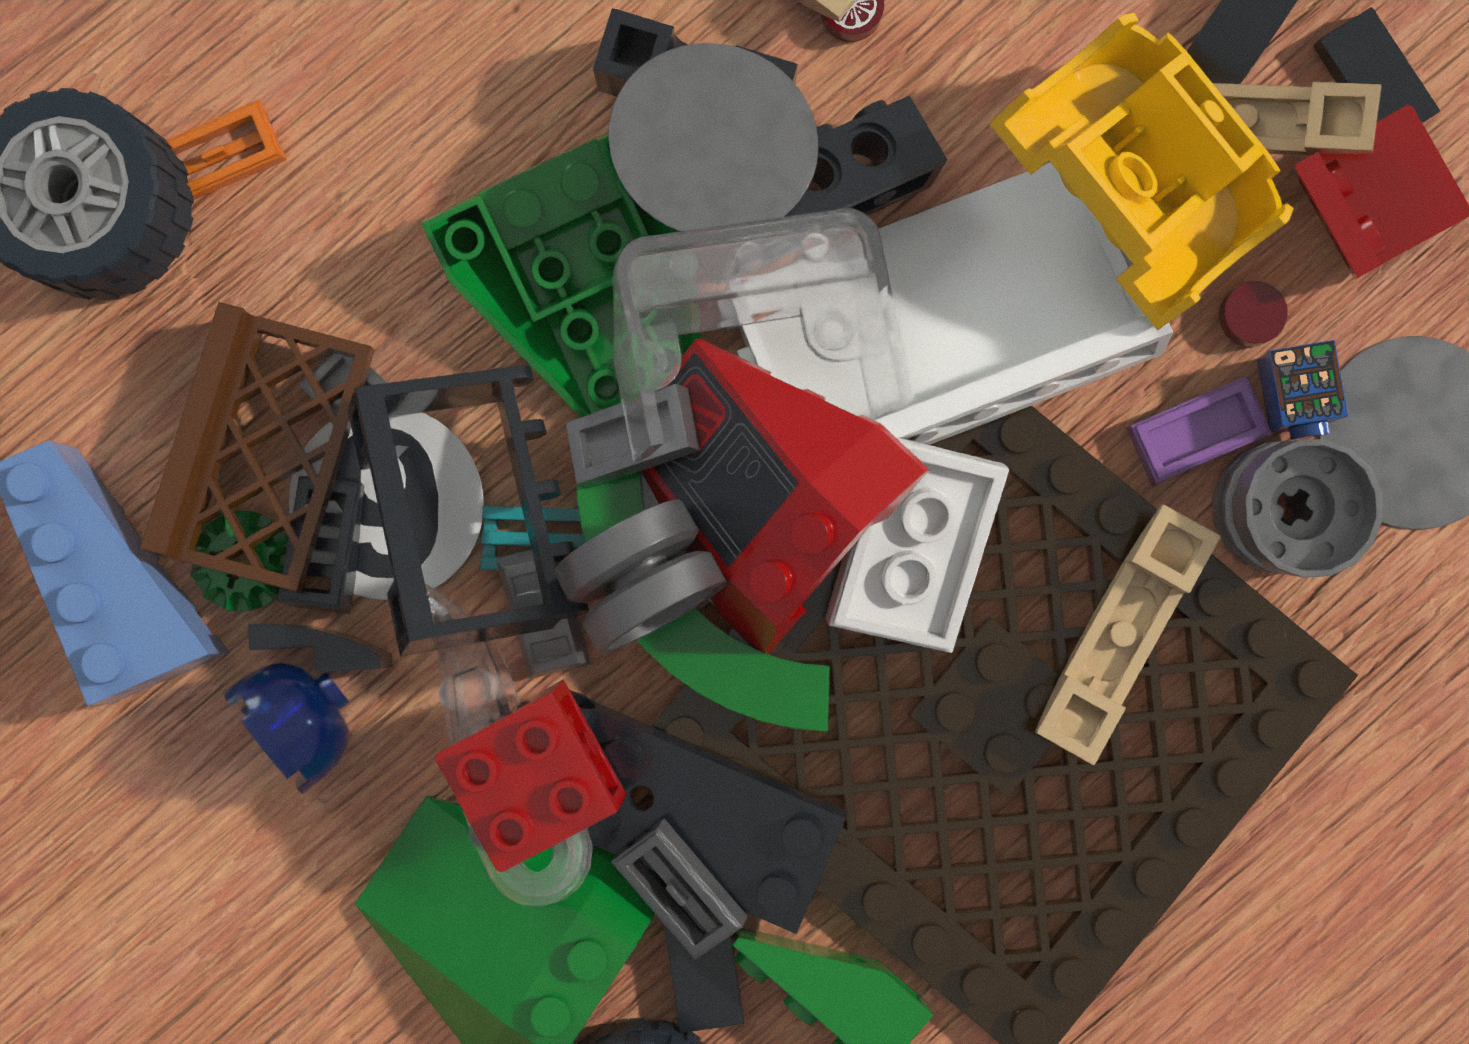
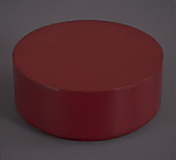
M1250 281L1239 285L1225 296L1219 309V322L1225 335L1236 344L1246 347L1259 346L1274 339L1283 330L1288 316L1287 304L1283 295L1274 286L1262 281Z

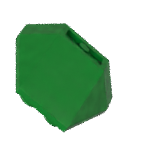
M609 132L491 185L421 222L449 282L580 417L656 391L694 340L701 339L691 243L684 232L661 223L644 211L626 191L613 165L609 146Z

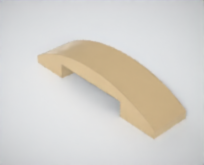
M1313 82L1312 87L1213 83L1269 154L1313 155L1318 152L1319 155L1373 153L1381 84Z
M1164 504L1160 505L1127 555L1090 618L1058 679L1035 733L1095 765L1126 709L1121 705L1182 595L1191 592L1221 538L1220 535Z

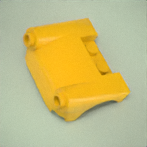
M1135 13L1124 14L1115 20L1091 43L1032 90L1031 88L1025 90L989 124L1030 175L1049 161L1056 168L1066 189L1072 195L1082 200L1102 225L1104 234L1110 243L1122 250L1132 262L1116 280L1158 331L1201 299L1199 294L1221 273L1290 220L1294 208L1288 203L1282 206L1281 198L1272 180L1281 170L1273 158L1188 52L1169 32L1159 40L1144 28L1135 25L1139 20Z

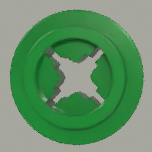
M234 511L247 537L275 522L257 512ZM224 514L202 526V532L198 537L194 551L215 556L238 543ZM284 531L253 547L260 561L265 564V570L280 574L283 572L288 537ZM192 564L190 576L197 582L203 592V598L226 610H256L268 605L279 595L280 588L241 577L235 579L233 575Z

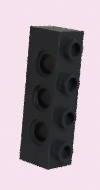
M910 95L889 105L884 100L871 103L860 110L852 121L833 128L831 124L816 127L818 157L812 181L818 184L821 191L807 189L795 207L774 224L760 231L733 238H706L685 233L713 284L721 283L930 188L948 159ZM858 154L867 157L874 166L870 167L859 163L853 155Z

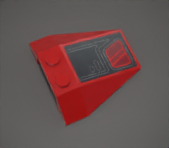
M696 339L657 390L673 384L689 389L701 451L642 470L641 472L659 504L676 499L681 500L699 531L691 545L684 550L685 553L694 551L712 553L728 581L722 590L710 598L718 613L755 650L761 651L764 654H770L806 613L807 610L802 604L865 531L870 526L887 519L930 469L881 423L864 415L856 416L826 402V397L809 389L801 390L771 376L770 371L707 341Z

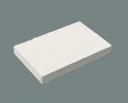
M896 437L930 470L887 519L870 526L845 554L825 619L829 626L952 653L1009 468L1000 462Z

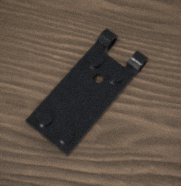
M571 691L626 792V796L617 813L573 836L616 855L626 845L628 847L632 845L641 834L651 831L654 825L664 818L743 911L797 934L848 811L603 706L583 694ZM636 786L649 788L654 796L653 804L649 807L636 805L631 797L632 789ZM643 856L639 858L647 869L656 872Z

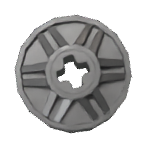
M1327 439L1261 442L1242 451L1221 472L1212 496L1213 523L1218 534L1221 536L1224 546L1242 563L1260 570L1297 577L1332 576L1355 565L1374 544L1383 519L1382 491L1371 467L1351 448ZM1279 496H1287L1285 504L1293 510L1289 518H1282L1284 509L1277 504Z

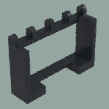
M528 365L359 386L354 389L348 407V415L360 470L370 469L384 531L394 578L387 592L400 657L553 629L561 619L577 617L589 612L587 603L563 600L560 584L553 573L556 567L555 562L562 561L573 552L574 546L571 541L550 544L540 501L556 498L561 495L558 480L535 481L526 441L541 438L547 432L544 420L542 419L521 421L513 388L524 386L534 381L532 369ZM497 402L540 584L543 604L434 623L389 417Z

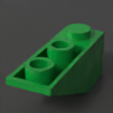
M741 928L733 933V946L739 950L734 959L741 968L761 984H764L770 977L788 993L783 1002L799 1019L810 1027L819 1020L837 1036L832 1044H910L933 1016L927 1001L878 959L746 928Z

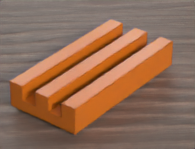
M259 99L166 139L172 147L171 150L176 155L253 121L256 125L257 131L225 145H219L193 159L183 162L188 174L192 175L264 144L265 149L188 182L187 185L191 189L194 200L287 160L283 149L278 143L275 130L269 122L266 109Z

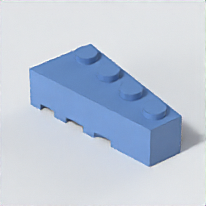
M48 440L0 461V496L87 706L115 703L230 653L217 635H213L196 612L198 609L184 590L176 586L158 562L160 558L155 554L140 549L143 539L140 538L123 515L125 513L76 447Z

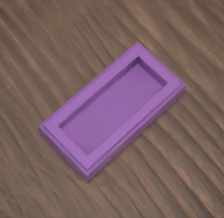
M1247 376L1126 428L1151 485L1272 434Z

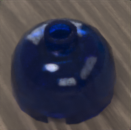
M277 663L260 667L241 678L223 692L230 706L239 699H243L246 706L241 709L245 715L241 722L284 776L288 779L297 771L301 773L295 779L297 790L301 794H305L322 781L340 763L348 747L349 728L340 709L347 705L349 700L327 672L315 679L299 665Z

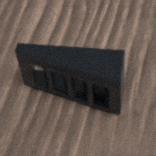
M299 475L293 512L310 503L314 485L308 476ZM335 480L329 501L345 503L343 514L325 512L321 526L340 528L339 539L318 537L314 551L336 554L335 564L310 562L306 576L332 579L330 591L305 588V578L301 594L280 588L279 602L298 608L344 614L351 613L364 496V485L362 483ZM305 519L294 524L299 536ZM289 537L282 572L284 575H288L295 552V547Z

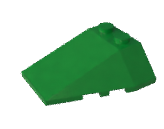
M432 796L424 798L355 902L356 907L462 1044H573L655 915L652 909L611 863L615 854L574 836L504 872H498L460 804ZM648 869V871L666 890L667 884L663 881V879L656 872Z

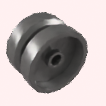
M676 499L661 503L614 525L571 552L555 567L553 573L569 601L588 603L605 597L589 611L582 624L598 654H606L620 649L664 627L707 601L728 583L712 553L694 551L677 557L691 545L699 531L681 500Z

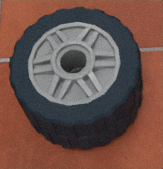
M60 88L58 91L52 92L45 90L30 94L29 98L20 102L15 101L3 109L4 113L0 115V262L7 268L19 272L21 276L60 292L87 300L91 298H100L102 300L119 299L121 295L135 294L146 289V285L153 280H159L168 271V267L174 259L179 258L185 247L183 245L187 233L191 232L193 222L191 209L194 203L191 189L187 185V176L189 174L183 161L177 158L171 150L172 147L166 139L118 104L115 105L106 97L91 91L89 93L79 92L75 88Z

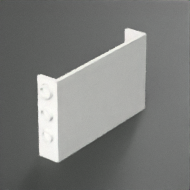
M1051 163L1045 164L1032 175L1027 171L741 282H738L736 276L722 282L723 292L714 295L727 331L738 327L746 347L737 350L738 357L770 371L771 376L801 390L809 389L826 397V402L856 416L864 415L881 423L895 437L926 445H931L1164 354L1173 333L1169 323L1157 331L1118 283L1116 278L1132 262L1122 250L1110 243L1104 234L1102 225L1082 200L1072 195L1066 189L1061 180L1060 173Z

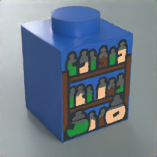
M1335 340L1271 350L1257 358L1267 421L1271 432L1289 429L1291 441L1330 434L1328 423L1348 416Z

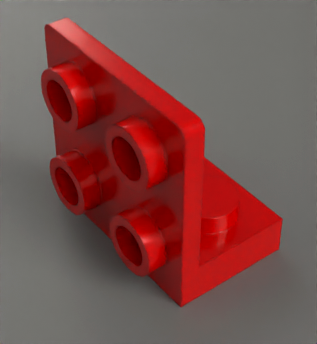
M1406 105L1377 122L1373 153L1319 155L1316 152L1293 166L1296 178L1354 279L1361 277L1383 263L1469 217L1468 202L1411 105Z
M564 679L541 691L527 705L442 749L435 756L436 763L498 872H504L617 813L626 796L622 784Z

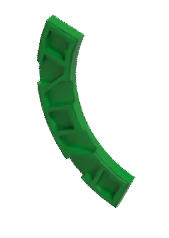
M641 471L591 488L577 485V503L585 543L614 525L645 510ZM696 608L637 640L670 674L697 693L729 710L767 723L794 729L828 732L829 666L803 664L764 654L729 636L712 624Z

